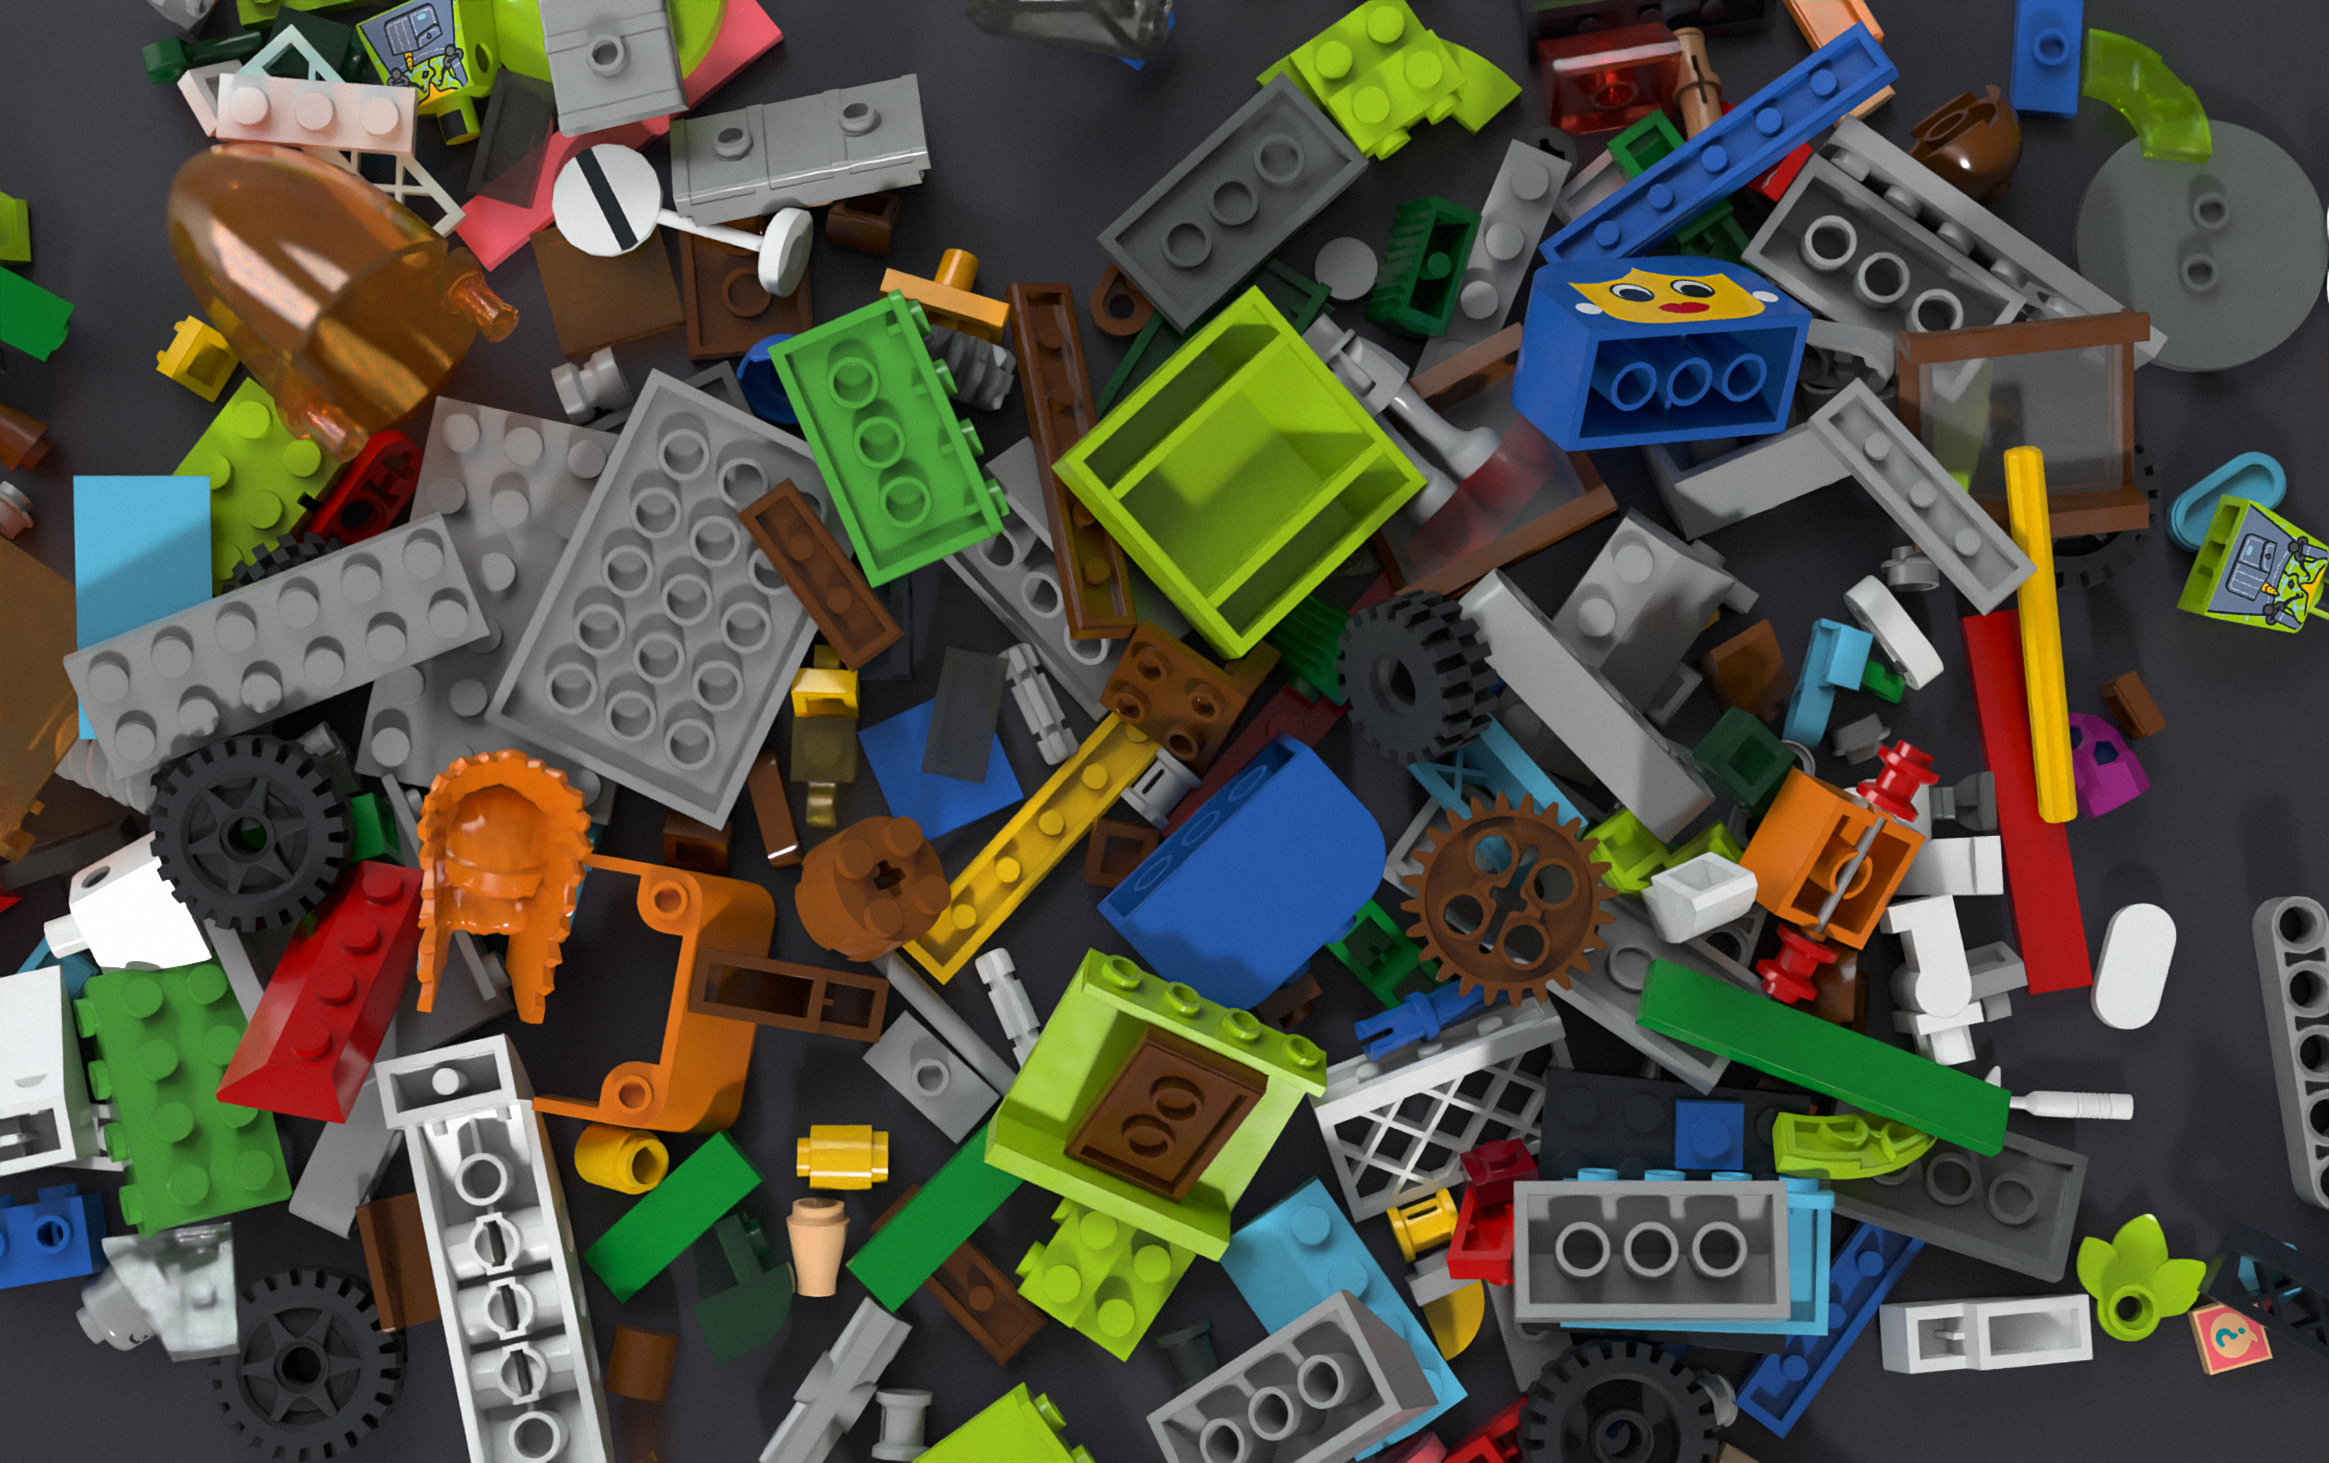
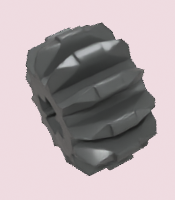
M935 324L929 325L932 334L922 338V341L932 362L941 358L944 359L958 392L957 395L948 399L984 411L999 409L1005 395L1009 394L1015 377L1012 374L1016 359L1012 353L1001 346L966 333Z

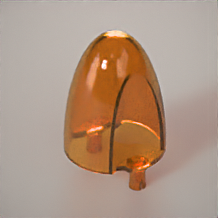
M239 141L217 144L198 151L182 163L170 183L165 202V227L172 258L182 277L225 341L274 399L277 416L285 429L297 440L311 437L323 450H328L337 462L345 463L354 459L362 452L367 442L375 434L385 430L396 429L420 411L455 373L471 347L478 330L485 335L484 337L489 342L497 343L506 339L519 322L517 309L507 304L486 285L484 272L479 261L466 247H458L452 252L447 253L449 242L407 207L358 175L312 154L261 142Z

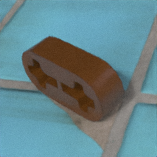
M774 745L760 748L747 775V781L772 868L777 870L802 863L805 858V852L777 750Z

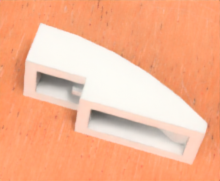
M1710 851L1650 877L1653 885L1640 892L1657 937L1668 943H1681L1747 913L1755 901L1758 883L1754 872Z
M2088 1294L1960 1298L1880 1304L1879 1306L1884 1370L1908 1374L1964 1368L1991 1370L2093 1359Z

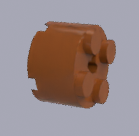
M885 816L869 817L818 844L805 856L801 866L805 865L801 882L795 888L797 911L802 924L812 939L827 951L834 948L850 956L847 960L856 962L877 959L924 935L935 925L941 912L951 902V889L945 880L941 862L934 848L923 836L922 829L918 823L905 816L897 818Z

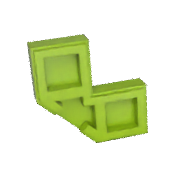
M1626 806L1578 841L1581 843L1587 839L1598 837L1600 844L1588 856L1591 863L1611 862L1612 869L1602 875V879L1608 887L1617 889V896L1643 900L1640 891L1653 885L1650 878L1710 851L1737 865L1744 854L1720 819L1710 823L1673 852L1669 853L1661 840Z

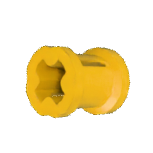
M1446 1187L1436 1190L1435 1198L1400 1211L1395 1206L1386 1209L1391 1229L1405 1263L1416 1260L1417 1252L1451 1240L1459 1216Z

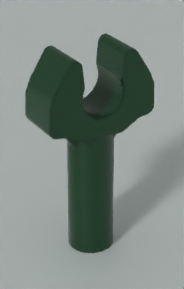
M256 28L189 44L180 37H172L155 42L141 50L150 84H168L178 82L187 70L257 55L264 49L259 29Z

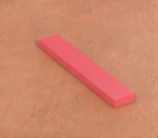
M728 0L725 17L713 46L697 68L684 79L689 110L568 138L560 134V130H558L462 206L461 209L468 218L455 231L489 272L555 221L552 209L554 184L565 164L579 152L600 144L624 145L638 153L642 152L669 130V122L686 117L783 40L782 32L756 0Z

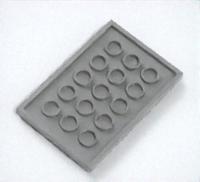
M653 368L483 720L721 831L818 629L739 522L736 514L789 477L849 559H851L855 551L809 444Z
M437 396L409 522L440 511L490 635L374 680L354 772L379 778L393 772L398 782L429 788L437 774L447 772L450 763L460 757H474L485 751L496 753L499 750L517 749L528 754L530 758L543 759L550 768L564 770L570 779L569 785L584 792V811L592 817L591 822L610 826L619 788L618 782L483 720L620 435Z

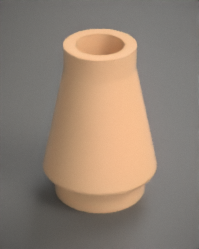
M821 1197L798 1199L793 1202L792 1215L786 1217L798 1279L797 1292L801 1295L812 1297L833 1295L836 1293V1278L850 1218L844 1215V1202L841 1200Z

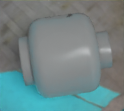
M129 1253L106 1266L103 1271L96 1272L84 1281L81 1288L84 1307L76 1311V1315L83 1330L95 1344L106 1339L116 1349L128 1351L167 1328L173 1322L175 1316L174 1304L180 1301L181 1298L174 1281L157 1258L151 1257L146 1261L139 1255Z

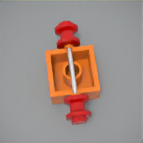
M1899 739L1894 749L1884 744H1881L1877 755L1885 764L1876 782H1860L1855 790L1867 800L1792 767L1738 863L1739 866L1754 872L1758 883L1755 901L1773 914L1800 925L1797 928L1791 924L1781 922L1776 932L1784 944L1775 960L1760 959L1755 967L1765 977L1760 986L1771 995L1788 1004L1796 1005L1799 997L1813 1001L1818 993L1817 988L1810 980L1819 963L1834 964L1837 960L1839 953L1824 943L1826 936L1857 949H1863L1926 836L1895 817V815L1915 823L1919 813L1911 803V800L1920 785H1936L1941 776L1930 769L1935 757L1902 739Z

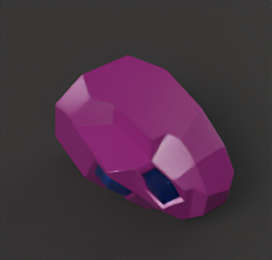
M2080 713L2068 714L2077 806L2087 819L2095 818L2111 811L2152 787L2135 754L2127 748L2116 729L2098 716Z

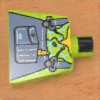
M410 0L356 24L358 34L384 86L416 88L419 92L417 118L431 119L437 117L447 145L468 142L483 134L473 102L500 91L504 84L491 0Z
M2222 494L2177 608L2215 619L2297 633L2302 628L2308 612L2329 620V579L2323 577L2329 562V547L2255 501Z

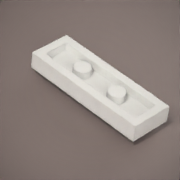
M220 73L216 138L223 142L415 156L419 92L416 88Z

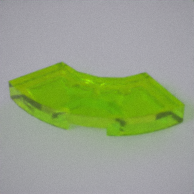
M2089 28L2084 39L2082 95L2106 101L2127 117L2139 136L2142 157L2206 164L2212 154L2210 129L2204 109L2190 85L2185 87L2177 76L2161 63L2163 57L2152 49L2125 36Z

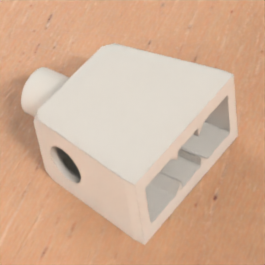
M155 831L86 867L72 878L69 897L71 913L44 923L46 940L57 959L90 948L103 974H109L128 969L149 972L212 958V941L203 921L190 913L193 909L191 905L187 902L179 904L170 893L174 890V887L169 880L162 883L156 871L161 866L159 856L152 857L150 842L155 839Z

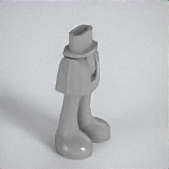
M1323 313L1301 338L1428 481L1405 503L1407 516L1417 525L1421 526L1447 502L1458 486L1444 472L1427 462L1394 428L1381 411L1387 407L1433 448L1448 469L1460 481L1471 476L1502 444L1503 439L1490 427H1479L1471 431H1464L1449 424L1434 412L1406 381L1410 370L1408 366L1390 352L1358 335L1351 340L1356 333L1353 329L1349 328L1344 333Z

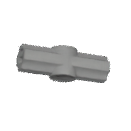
M867 1295L831 1351L825 1350L806 1377L793 1398L797 1401L786 1419L780 1423L758 1460L761 1463H823L842 1432L848 1434L879 1387L875 1382L901 1348L913 1324L898 1311L892 1313L881 1301Z

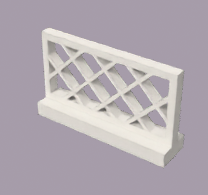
M1533 990L1523 993L1520 1007L1513 1008L1510 999L1505 1000L1460 1022L1440 1029V1036L1427 1043H1423L1418 1039L1381 1056L1374 1062L1370 1061L1365 1054L1328 1067L1327 1089L1322 1097L1319 1098L1306 1092L1355 1223L1383 1213L1391 1207H1399L1433 1194L1441 1188H1448L1466 1181L1463 1176L1459 1154L1480 1147L1474 1143L1488 1118L1513 1127L1506 1139L1507 1141L1521 1137L1530 1156L1539 1153L1542 1124L1534 1120L1544 1104L1547 1068L1541 1078L1516 1068L1525 1052L1550 1043L1554 1056L1548 1066L1574 1069L1564 1040L1566 1034L1560 1016L1548 995L1547 1001L1541 1003ZM1482 1069L1495 1074L1481 1101L1456 1091L1464 1076ZM1509 1080L1534 1089L1520 1115L1495 1106ZM1420 1092L1435 1097L1422 1123L1396 1114L1406 1097ZM1449 1103L1474 1112L1460 1138L1435 1129ZM1359 1115L1375 1121L1361 1146L1339 1139L1334 1125ZM1389 1126L1414 1135L1400 1161L1375 1152ZM1428 1141L1452 1149L1453 1151L1444 1167L1428 1172L1414 1166ZM1344 1155L1354 1158L1350 1167H1348ZM1368 1164L1393 1173L1385 1189L1362 1198L1359 1197L1356 1184Z

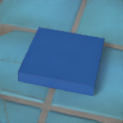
M974 682L857 732L893 817L905 816L916 821L928 842L1025 799Z

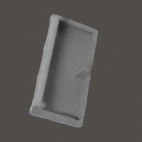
M537 0L544 34V49L549 61L559 117H557L560 134L568 138L689 110L668 0Z
M917 73L903 75L901 78L841 90L838 88L824 91L821 94L765 105L757 104L747 106L745 109L669 122L674 202L679 218L691 216V220L695 223L696 227L778 212L786 207L798 208L922 183L924 170L931 168L922 94Z

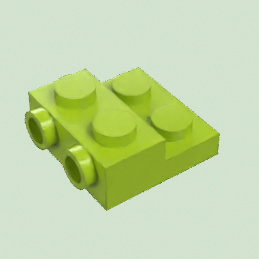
M1405 0L1367 1L1289 54L1288 62L1331 123L1366 159L1373 154H1376L1379 160L1389 157L1411 139L1407 131L1428 118L1433 125L1452 114L1463 103L1459 95L1464 93L1468 81L1433 30H1425Z
M1064 1197L1051 1217L1052 1220L1061 1226L1047 1247L1036 1240L1015 1271L1016 1274L1025 1279L1017 1292L1068 1327H1074L1126 1362L1197 1253Z

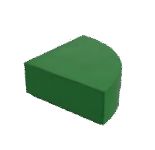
M1867 659L1858 691L1898 706L1906 682L1901 675L1893 676L1885 673L1883 665Z

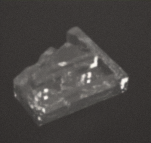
M231 1222L158 1231L156 1235L142 1238L141 1234L102 1238V1249L106 1259L173 1362L240 1353L235 1246Z

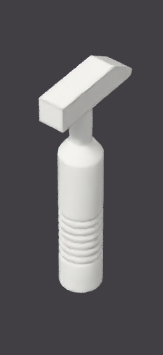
M2000 1067L1992 1068L1983 1081L2001 1087ZM2033 1091L2025 1097L2011 1096L2009 1109H2024L2033 1116L2130 1120L2133 1115V1098L2131 1094Z

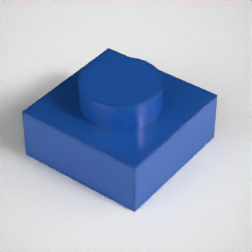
M1675 1099L1674 1165L1676 1169L1743 1170L1744 1103L1742 1101Z

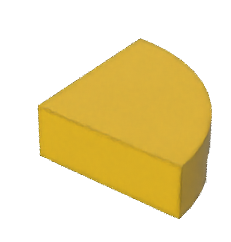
M1478 1279L1476 1283L1421 1306L1445 1362L1458 1355L1469 1345L1481 1325L1485 1303L1481 1279Z

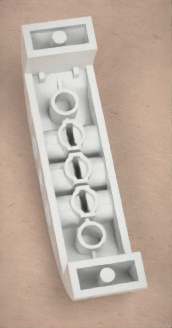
M502 1034L375 1063L374 1068L387 1129H398L405 1132L471 1463H615L605 1389H603V1378L565 1195L541 1111L531 1110L533 1097L536 1095L514 1045L507 1034Z

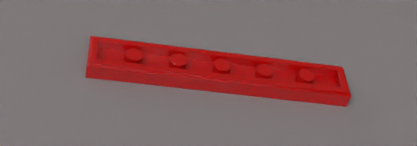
M2019 608L1988 613L1985 617L1983 614L1963 617L1959 619L1985 771H1994L1996 834L2000 836L2002 868L2018 957L2024 962L2028 985L2024 986L2025 995L2093 985L2065 822L2048 823L2039 814Z

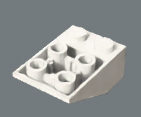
M63 965L0 978V1177L100 1155Z

